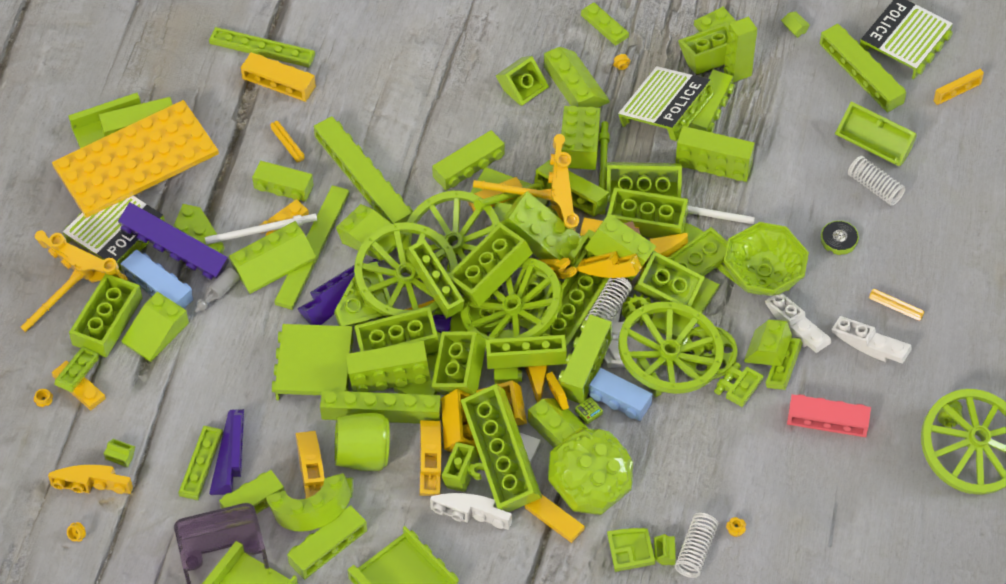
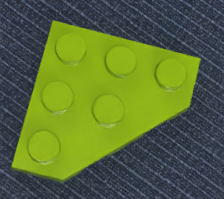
M182 204L173 227L206 245L205 237L217 235L216 231L201 207ZM222 241L207 244L210 248L223 254L224 244Z
M377 261L368 263L370 265L379 266ZM362 270L367 287L384 281L382 274ZM355 276L352 278L334 311L339 326H355L388 317L377 312L366 303L358 291ZM387 287L371 293L385 305L390 300Z

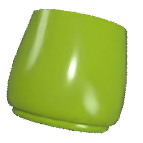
M359 413L336 417L334 460L336 466L360 471H380L383 467L387 466L390 447L389 420L384 415L379 413Z

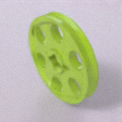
M701 326L695 327L680 346L692 343L690 338L693 336H698L700 339L709 336ZM719 327L716 328L721 336L723 347H730L733 351L731 353H724L722 362L726 367L719 369L714 379L726 375V371L737 360V345L734 338L727 331ZM712 343L690 350L696 356L714 359ZM681 360L700 377L712 366L703 364L706 366V370L699 371L696 369V366L701 363Z

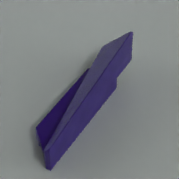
M373 259V260L370 261L369 263L376 262V261L378 262V260H377V259ZM355 265L310 292L314 300L298 308V311L310 325H322L335 314L334 311L354 277Z
M244 409L228 411L210 487V495L232 493L233 477H241Z

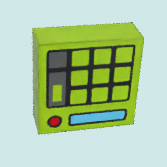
M591 397L575 407V412L587 425L603 414V410Z

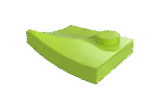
M648 528L607 531L615 572L655 565Z

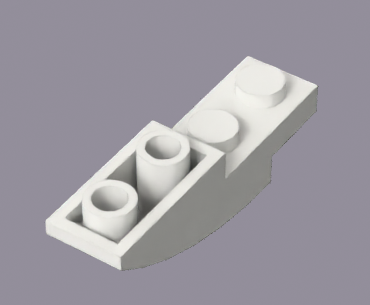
M783 293L774 295L765 301V304L777 320L788 322L792 337L801 339L802 347L808 346L817 353L831 344V338L805 317V311Z
M843 316L839 317L831 329L832 333L847 344L883 362L891 359L903 364L912 350L911 344L878 334L875 327Z
M465 493L440 494L430 498L431 510L440 515H448L459 522L464 521L468 523L470 518L474 517L477 521H485L496 528L509 530L512 524V514L497 509L495 500Z

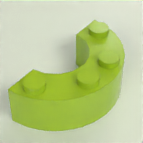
M344 473L325 478L320 491L309 498L292 499L287 495L286 491L266 496V500L275 520L280 526L291 531H311L331 523L343 513L350 501L351 489Z

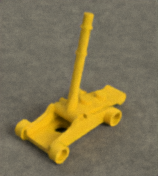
M557 134L552 143L555 149L554 154L550 156V165H553V171L549 172L548 183H551V189L536 190L506 184L473 181V188H480L482 190L486 189L519 195L528 191L534 197L549 200L552 203L551 208L564 221L563 223L566 228L575 231V228L578 226L579 217L573 211L568 173L571 156L566 152H561L565 142V137L562 134Z
M43 230L37 231L35 239L41 247L48 248V253L55 259L59 257L62 260L61 263L68 270L72 268L74 272L69 280L42 304L29 319L27 318V321L20 328L24 332L28 331L82 278L89 279L90 282L94 283L101 281L106 273L127 281L129 280L126 275L118 270V264L113 258L102 260L67 243L61 233H54L49 238Z

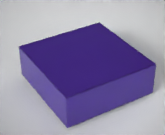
M434 315L433 320L436 332L441 334L442 332H450L452 316L446 319L444 315Z

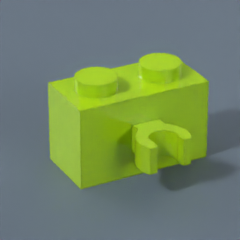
M456 442L442 473L443 481L448 489L466 492L472 476L476 480L482 479L481 474L476 472L478 470H485L482 463H478L480 458L475 446Z

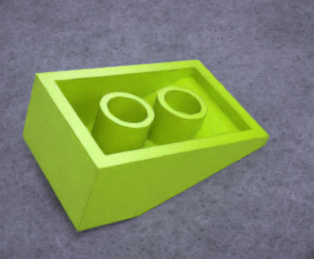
M360 204L336 226V230L342 244L359 251L367 237L376 230L391 223L374 209ZM400 233L401 241H403L406 238V235L404 233ZM394 234L377 241L388 254L396 248ZM372 247L366 254L377 260H383Z
M653 251L645 262L633 289L661 302H675L691 307L705 277Z
M522 268L514 286L515 295L519 291L527 268ZM534 269L524 297L547 276ZM550 283L528 303L552 298V284ZM548 306L530 309L527 312L540 319ZM525 318L519 320V325L528 330L536 325Z
M157 291L144 304L121 342L152 362L189 324L187 311Z

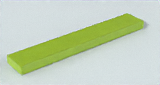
M218 27L214 28L209 38V44L246 53L252 52L266 58L308 68L315 57L314 50Z

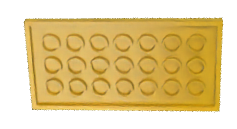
M182 100L53 161L52 166L84 216L88 218L218 155L219 151L186 102Z

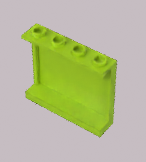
M282 324V331L278 332L280 348H276L278 364H274L276 381H272V392L275 393L276 400H279L280 394L321 395L322 390L348 391L349 374L346 354L352 353V326Z
M406 526L403 527V534L359 568L352 565L347 569L348 578L353 584H458L459 582L456 574L452 571L449 572L445 568L444 562L440 558L436 559L427 544L423 545L419 541L417 534L413 530L409 531Z

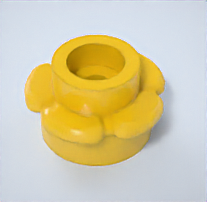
M620 54L614 58L613 66L619 70H625L630 65L631 60L626 54Z
M39 389L35 393L34 402L38 407L49 406L53 401V394L47 389Z
M733 517L727 522L726 529L731 536L739 537L745 533L746 523L743 519Z
M79 522L71 523L67 528L68 538L71 541H82L86 536L85 527Z

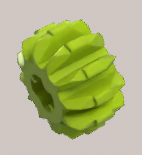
M635 293L633 298L627 296L626 301L622 305V316L625 317V320L636 309L650 304V298H644L643 293L640 297H637ZM650 314L648 316L650 318H653L654 314ZM641 318L636 323L642 326L644 321Z

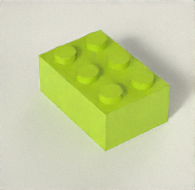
M477 331L442 332L432 388L441 395H447L457 388L471 395L475 394L479 387L486 339Z

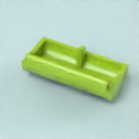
M852 101L835 132V135L897 166H901L904 163L917 137L915 132Z

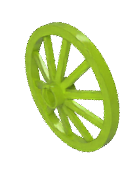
M459 190L442 192L426 199L412 212L407 221L418 223L420 218L428 210H431L446 234L445 236L440 235L446 239L450 246L453 241L458 240V243L451 247L455 256L459 255L461 260L466 257L464 254L465 250L472 251L476 247L466 243L489 234L501 223L491 205H488L482 210L475 209L459 232L460 200L474 204L475 199L481 198L473 193ZM454 200L453 231H450L435 206ZM484 210L489 215L493 225L465 236ZM404 233L406 238L402 241L406 262L409 261L407 254L408 247L411 246L413 233ZM437 244L429 245L432 251L440 250ZM443 255L442 257H440L438 259L439 262H441L446 256ZM449 263L446 272H450Z
M410 222L390 224L373 232L359 248L354 266L356 286L366 303L377 312L388 317L426 307L431 308L432 314L438 311L440 308L435 301L425 307L418 308L412 284L432 297L425 284L417 280L421 278L411 262H406L400 233L419 234L417 243L424 240L425 237L436 243L440 250L434 253L435 256L439 259L445 255L451 272L458 263L455 253L446 239L429 227ZM394 234L400 264L377 241ZM372 247L395 270L363 263L369 249ZM362 270L393 277L367 287ZM408 273L410 276L404 277L401 274ZM398 283L387 305L377 300L371 294ZM403 287H406L412 310L392 308Z
M528 258L519 267L527 268L517 295L514 292L511 276L506 280L509 294L507 297L498 290L493 293L502 304L484 302L479 307L463 296L464 307L461 311V318L466 330L477 331L486 340L505 339L496 337L512 320L514 337L509 338L541 336L553 324L562 305V287L555 272L544 262ZM534 269L547 276L524 297ZM550 283L552 284V298L528 303ZM550 306L542 320L527 312L530 309ZM471 307L499 311L474 322L471 321ZM503 318L489 336L482 334L476 329ZM525 318L536 324L530 330L520 334L519 320Z
M654 302L636 309L624 321L618 339L620 358L630 374L642 384L665 393H688L706 386L718 373L724 355L723 342L714 324L694 308L675 302ZM666 312V340H663L648 315ZM673 313L691 319L676 340L672 339ZM642 318L657 343L631 330V327ZM696 324H699L709 336L680 346ZM627 336L655 351H629ZM711 343L714 347V359L684 353ZM632 358H658V360L644 372ZM681 360L712 366L700 377ZM661 365L667 366L668 382L654 378L651 374ZM673 365H677L693 380L675 383Z
M978 389L956 390L940 398L930 408L924 418L921 429V445L924 456L933 472L943 482L956 490L968 494L983 495L997 492L1006 487V470L989 447L991 446L1006 453V445L991 439V437L1006 434V427L991 431L987 429L997 410L1006 417V402L998 396ZM966 399L972 426L948 404L956 400ZM973 399L992 405L982 425H979ZM940 409H943L966 431L932 424ZM931 432L965 438V440L934 452ZM975 435L979 436L981 441H978ZM967 446L968 449L952 474L949 473L940 463L938 457ZM974 451H976L977 484L968 483L957 478ZM983 451L1002 477L1000 481L984 484Z

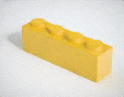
M251 52L241 66L242 79L305 102L316 87L313 74L282 64L279 61L268 59L260 54L257 55Z

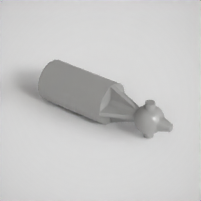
M227 267L207 287L204 299H198L194 311L204 312L208 303L220 300L240 280L238 273L234 269Z

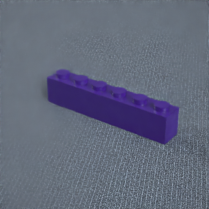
M129 202L118 220L121 226L120 229L128 234L133 232L138 235L137 239L144 243L149 241L154 244L153 248L162 253L165 250L170 253L169 256L178 262L180 260L186 262V266L193 271H196V269L202 271V275L209 280L216 279L229 263V259L225 255Z

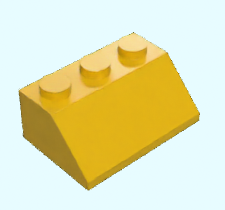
M458 388L441 398L444 450L452 453L456 442L475 446L478 453L461 403L462 399L471 394Z

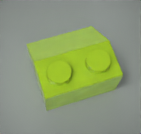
M533 56L521 57L495 75L503 91L520 106L549 87Z
M768 319L755 329L744 362L782 366L792 338L788 322Z

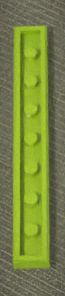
M334 185L331 186L317 214V221L313 222L306 236L317 259L287 275L274 301L275 305L293 310L350 194L348 189Z

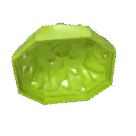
M758 222L728 238L724 265L735 282L745 292L774 296L780 295L786 290L789 291L791 287L805 277L809 252L786 226Z
M580 427L550 451L548 481L574 512L602 515L632 490L633 460L618 439L609 431Z

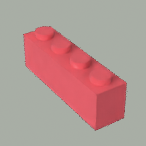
M792 394L787 425L866 437L871 407Z

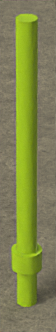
M603 121L601 122V133H599V187L606 190L607 152L610 134L608 133V122ZM606 208L602 210L599 214L604 215L606 213Z

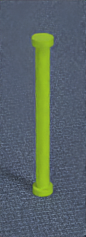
M537 180L534 184L524 186L523 188L544 190L545 184L542 180ZM504 192L485 199L478 198L474 200V207L477 210H482L485 206L520 195Z

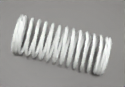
M863 156L857 157L848 169L849 176L863 184L870 191H873L874 194L882 198L890 206L895 205L905 192L904 185H900V182L890 178V175L874 166V163L871 164ZM860 159H862V161L859 163L855 171L852 173L853 168L855 167L857 162ZM895 182V184L889 190L888 194L885 195L886 191L891 187L892 183Z
M609 278L588 317L590 314L594 316L599 315L613 322L619 309H621L625 302L626 296L631 292L632 285L625 278ZM612 280L619 281V282L623 283L624 285H626V286L628 287V290H627L625 287H623L622 285L613 282ZM611 287H613V288L617 289L618 291L622 292L624 295H622V294L618 293L617 291L613 290ZM610 291L616 293L617 295L621 296L622 298L617 297L616 295L612 294ZM608 294L617 298L619 301H616L615 299L611 298L610 296H608ZM606 298L611 299L612 301L616 302L618 305H616V304H614V303L608 301ZM604 301L610 303L611 305H613V306L616 307V308H613V307L609 306V305L606 304ZM602 304L611 308L613 311H610L607 308L603 307ZM600 308L605 309L606 311H608V312L611 313L612 315L607 314L606 312L602 311ZM599 312H602L603 314L607 315L609 318H606L605 316L601 315Z
M706 513L694 514L678 560L675 563V569L683 576L690 578L700 576V570H702L703 562H705L709 547L714 538L713 535H715L719 524L713 516ZM696 517H705V518H708V519L714 521L716 525H714L713 523H711V522H709V521H707V520L696 519ZM698 521L707 522V523L711 524L712 526H708V525H706V524L699 523ZM691 540H695L696 542H699V543H701V544H705L706 546H702V545H700V544H698V543H694V542H692ZM690 544H694L695 546L704 548L705 550H701V549H699V548H697V547H693V546H691ZM688 548H692V549L697 550V551H700V552H702V553H704V554H700V553H698V552H696V551H692V550H690V549H688ZM687 552H691V553H693V554L700 555L702 558H699V557H697V556H695V555H691V554H689V553H687ZM686 556H690V557H692V558H694V559H698V560H700L701 562H697V561H695V560H693V559L687 558ZM678 564H681L683 567L691 571H697L698 573L687 572L684 569H682Z

